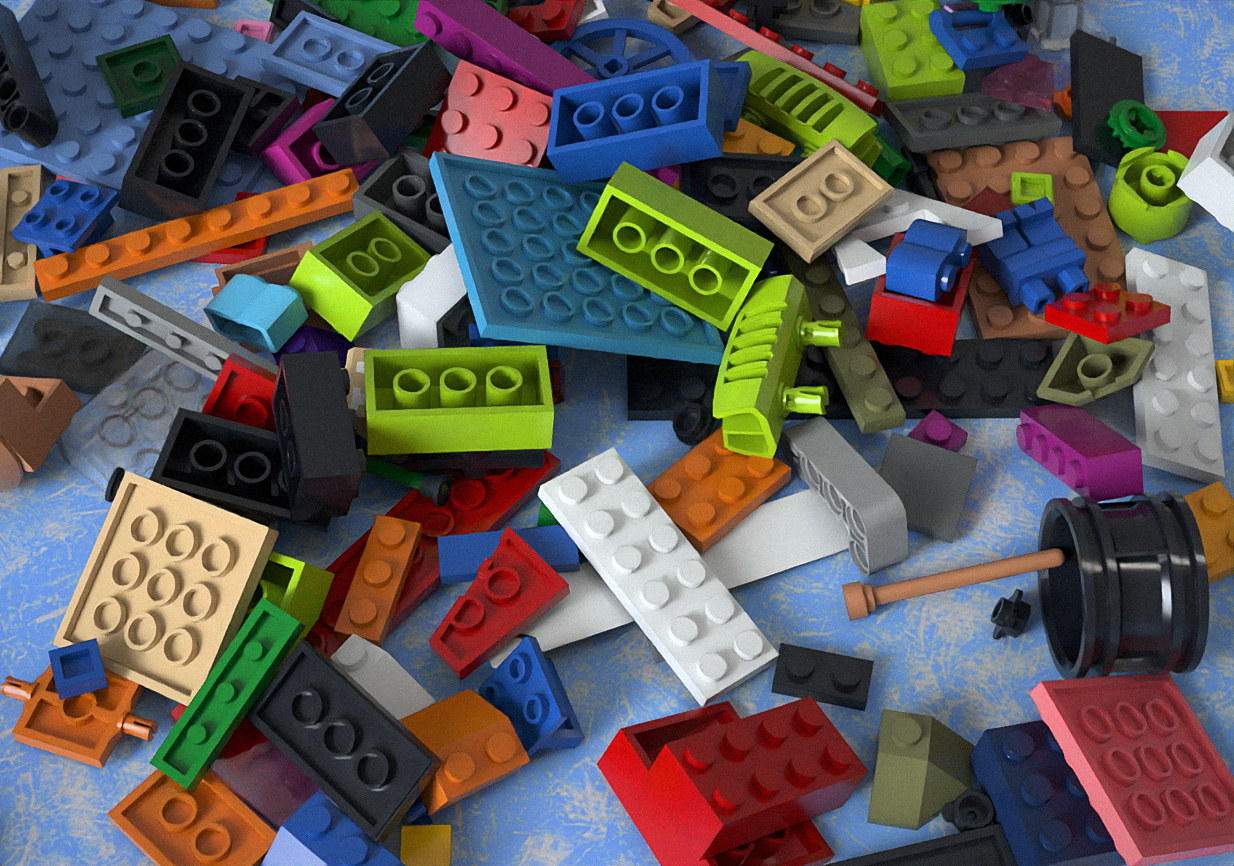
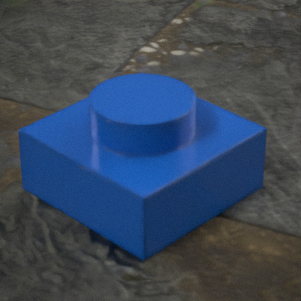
M96 638L48 651L60 700L108 687Z

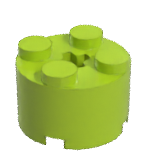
M1155 147L1138 148L1126 154L1117 169L1106 208L1113 222L1124 232L1132 235L1133 240L1139 244L1149 245L1155 240L1175 236L1183 230L1188 222L1195 201L1191 200L1177 186V183L1189 159L1176 151L1168 150V153L1164 154L1154 152Z

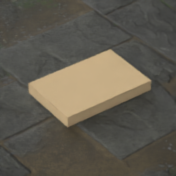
M833 138L751 200L748 211L810 264L889 201L895 189Z

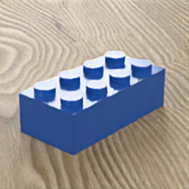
M708 58L554 90L547 157L565 185L612 177L623 161L641 171L723 156L726 89L711 59Z

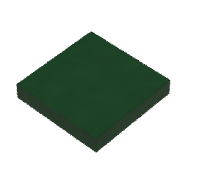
M170 34L95 56L97 67L122 119L156 109L178 60H183Z

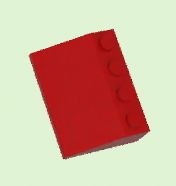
M729 701L620 728L597 763V766L661 866H821L830 861L835 855L811 819L698 862L646 787L643 779L666 743L741 719Z

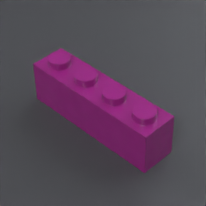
M1055 403L1020 410L1021 425H1018L1016 428V437L1020 449L1081 497L1089 496L1096 502L1144 493L1141 448L1076 406Z

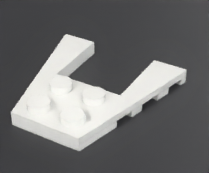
M894 188L895 191L892 198L847 235L833 244L831 251L833 256L837 257L841 273L844 272L846 284L851 285L886 274V257L866 243L893 235L895 232L906 231L916 219L967 229V242L971 243L972 246L1003 237L1002 221Z

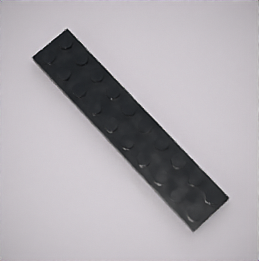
M1051 339L955 340L950 357L927 355L917 349L899 345L887 346L876 340H869L906 413L905 419H924L933 409L947 419L1020 418V410L1059 403L1039 398L1036 393L1054 362ZM722 341L724 347L726 348L728 341ZM815 345L807 346L803 351L793 388L798 386H826L829 394V405H824L825 415L791 412L785 417V420H810L817 416H822L826 420L855 419L821 347ZM627 354L628 421H673L676 412L688 403L704 404L713 412V398L720 365L663 358L656 359Z

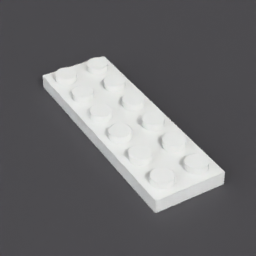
M1134 247L1125 256L1127 291L1151 295L1154 301L1171 306L1170 323L1131 336L1132 338L1154 342L1156 347L1139 379L1133 384L1136 444L1141 448L1142 464L1207 484H1213L1225 478L1207 272Z
M614 447L540 486L538 492L540 499L576 543L701 707L707 706L776 662L779 653Z

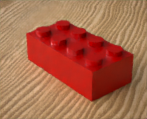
M812 696L666 743L644 777L643 782L699 862L842 807L868 773V770Z

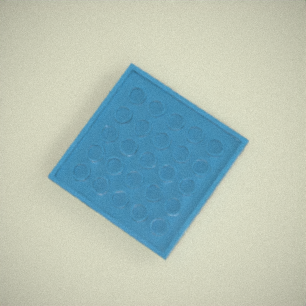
M433 152L428 165L481 337L533 343L536 345L569 347L579 350L586 349L615 354L646 356L656 359L663 358L692 363L721 364L725 347L716 326L576 250L610 179L602 178L565 185L555 170Z

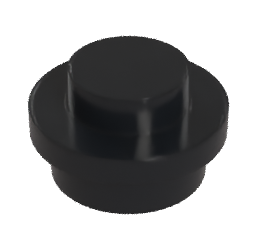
M688 403L683 405L673 418V429L676 432L677 438L688 446L700 444L710 435L715 421L713 412L704 404Z

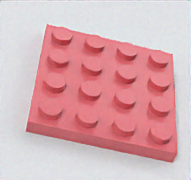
M1170 673L1164 675L1136 674L1041 681L1029 692L1040 711L1041 718L1049 726L1061 747L1066 762L1077 775L1089 796L1090 804L1098 812L1114 840L1117 851L1125 859L1128 866H1148L1234 852V777Z

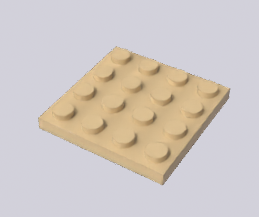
M126 471L52 644L62 648L96 638L104 668L188 706L237 635L279 531Z

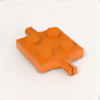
M51 662L47 670L34 683L9 675L5 678L6 683L3 682L1 686L2 695L24 701L23 713L12 731L16 741L102 769L116 743L125 733L150 742L154 738L153 734L156 735L158 723L134 715V709L145 686L104 668L108 687L60 700L56 689Z

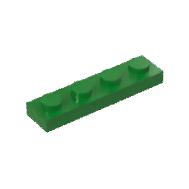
M262 597L149 763L185 789L194 792L306 625Z

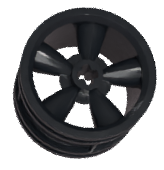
M1162 491L1156 495L1150 492L1137 493L1126 502L1097 503L1089 496L1075 497L1072 501L1067 498H1053L1048 501L1041 518L1038 551L1060 548L1064 551L1066 559L1060 566L1038 570V588L1047 644L1059 674L1067 680L1081 679L1085 676L1088 678L1107 677L1111 672L1146 670L1152 675H1164L1171 671L1174 673L1193 672L1200 664L1207 642L1210 610L1209 582L1200 531L1194 514L1185 498L1176 491Z

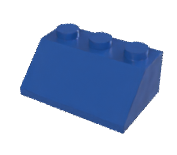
M318 790L280 827L261 866H406L379 842H375L350 817Z

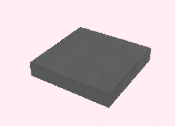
M892 432L879 475L900 497L906 512L908 530L952 543L978 459Z

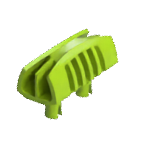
M751 50L736 60L749 61L752 70L740 118L779 137L781 135L803 150L800 157H809L834 138L870 169L872 168L883 146L872 134L878 124L862 109L823 82L764 53Z
M792 274L767 278L751 286L736 318L723 354L713 398V417L717 419L723 418L724 448L740 454L772 459L778 446L785 417L789 413L825 415L824 405H829V394L826 386L793 387L803 351L809 345L842 348V339L846 338L845 322L843 319L816 320L812 322L813 314L805 287Z

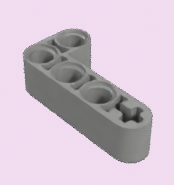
M817 416L781 431L779 444L789 465L847 527L849 551L860 573L864 576H869L909 557L907 517L900 497L824 417Z

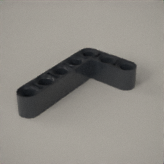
M0 3V120L7 132L35 147L44 148L54 140L58 131V121L15 14L10 8Z

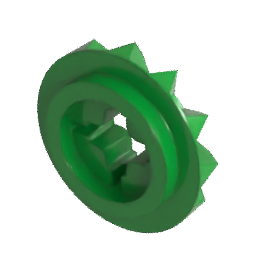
M1121 100L1109 111L1110 118L1107 124L1114 129L1112 137L1118 138L1123 142V148L1129 146L1132 150L1142 147H1155L1154 152H1157L1165 145L1167 139L1165 127L1157 114L1146 105L1134 100Z

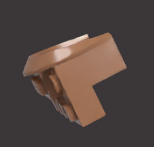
M0 376V493L15 489L23 478V471L36 472L38 467L46 461L49 451L62 432L69 427L73 416L81 406L82 402L63 379Z

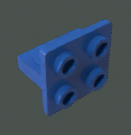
M58 179L47 189L35 206L23 216L11 234L17 241L37 245L45 258L64 252L74 253L78 248L97 243L115 222L110 211L119 201L120 195L117 190Z
M525 637L478 689V693L483 699L509 718L528 757L537 749L576 748L585 738L551 658H544L536 637Z

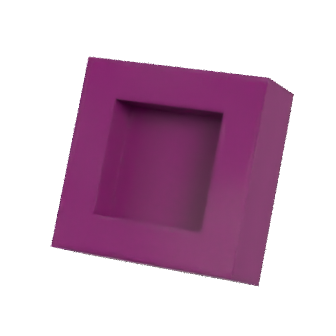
M933 409L907 437L958 452L966 444L968 433Z

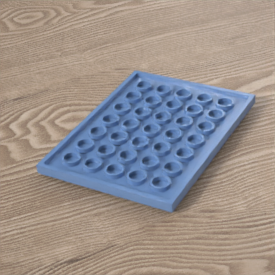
M36 0L18 24L56 115L58 131L54 140L48 146L38 148L7 132L0 120V156L26 166L41 164L43 171L50 175H59L80 183L117 190L120 195L123 178L155 109L122 119L97 67L95 56L170 34L179 54L186 62L232 80L239 75L298 96L301 108L271 141L305 112L319 90L263 69L261 57L272 45L271 43L145 0ZM233 150L229 151L204 211L234 202L237 192L251 193L268 167L259 154L253 158Z

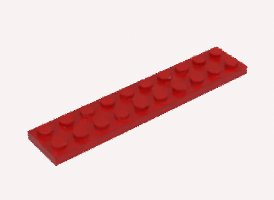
M544 449L543 468L493 469L489 475L479 479L467 478L456 469L433 470L440 474L448 471L454 475V485L450 490V498L444 506H436L433 499L421 496L419 490L413 488L384 515L421 523L422 536L386 637L441 585L438 537L498 531L539 491L542 484L550 481L561 470L560 459ZM372 527L325 569L335 575L319 618L305 639L312 640L329 657L344 644V642L336 640L334 629ZM180 703L170 712L173 722L177 723L187 708L186 705ZM244 717L217 759L240 778L274 744L250 720Z

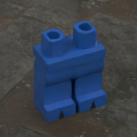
M1047 197L1014 207L1013 213L1008 209L989 216L1002 221L1003 237L972 246L973 249L978 250L977 257L1000 288L1008 293L1007 299L1012 306L1016 307L1025 304L1034 315L1045 312V305L1055 300L1054 293L1062 291L1064 295L1068 293H1082L1088 291L1090 281L1083 271L1087 256L1081 248H1077L1074 240L1064 233L1054 219V207Z

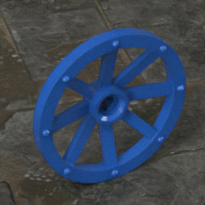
M607 18L576 27L571 40H556L550 46V48L563 57L572 53L592 66L593 69L584 71L598 81L645 72L637 69L669 55L676 64L693 62L688 49L671 32L656 24L633 18ZM614 37L611 55L605 57L585 46V44L598 39ZM627 37L641 39L656 45L628 59L624 57Z

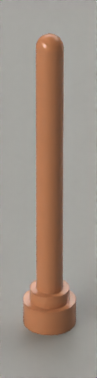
M1051 548L872 588L870 583L861 585L860 581L843 584L842 589L849 620L852 621L868 617V612L876 611L877 605L1057 567L1065 562L1066 555L1060 548Z

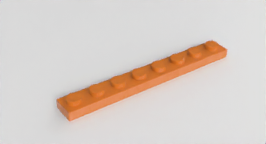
M350 167L205 210L202 214L178 218L78 248L74 253L64 252L32 263L45 303L97 288L106 274L120 281L353 210L351 196L360 186Z

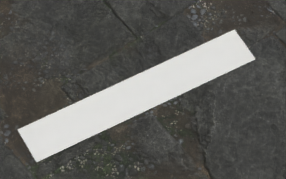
M881 466L873 469L879 474ZM808 489L760 505L703 554L699 551L697 552L728 590L847 550L849 546L847 527L812 489ZM589 561L579 564L580 571L558 573L569 584L570 594L521 632L522 634L536 637L542 652L635 621ZM515 637L491 656L489 661L492 667L497 668L523 639Z

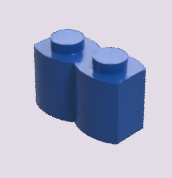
M923 219L914 220L908 228L903 241L894 247L886 263L885 289L937 301L944 291L949 292L952 289L956 273L960 267L965 268L968 265L972 244L967 242V229Z

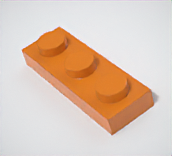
M377 514L334 629L336 640L345 642L354 633L382 648L422 536L421 523Z

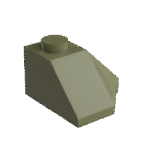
M1071 331L1036 391L1037 396L1076 407L1107 399L1137 382L1156 348L1154 342L1128 337L1106 345Z
M883 709L876 741L867 823L917 831L930 822L933 816L941 811L946 803H955L960 794L971 788L973 768L969 756L974 749V745L932 716Z

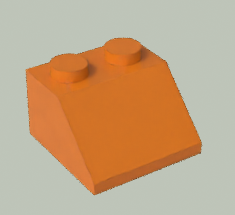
M470 688L399 720L444 762L419 795L428 812V816L511 777L530 762L509 718Z

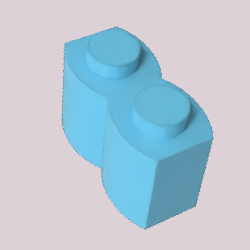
M236 274L203 309L217 333L237 342L246 341L250 345L269 353L278 352L309 317L303 305V298L297 290L288 285L268 284L257 275L249 276L246 274Z

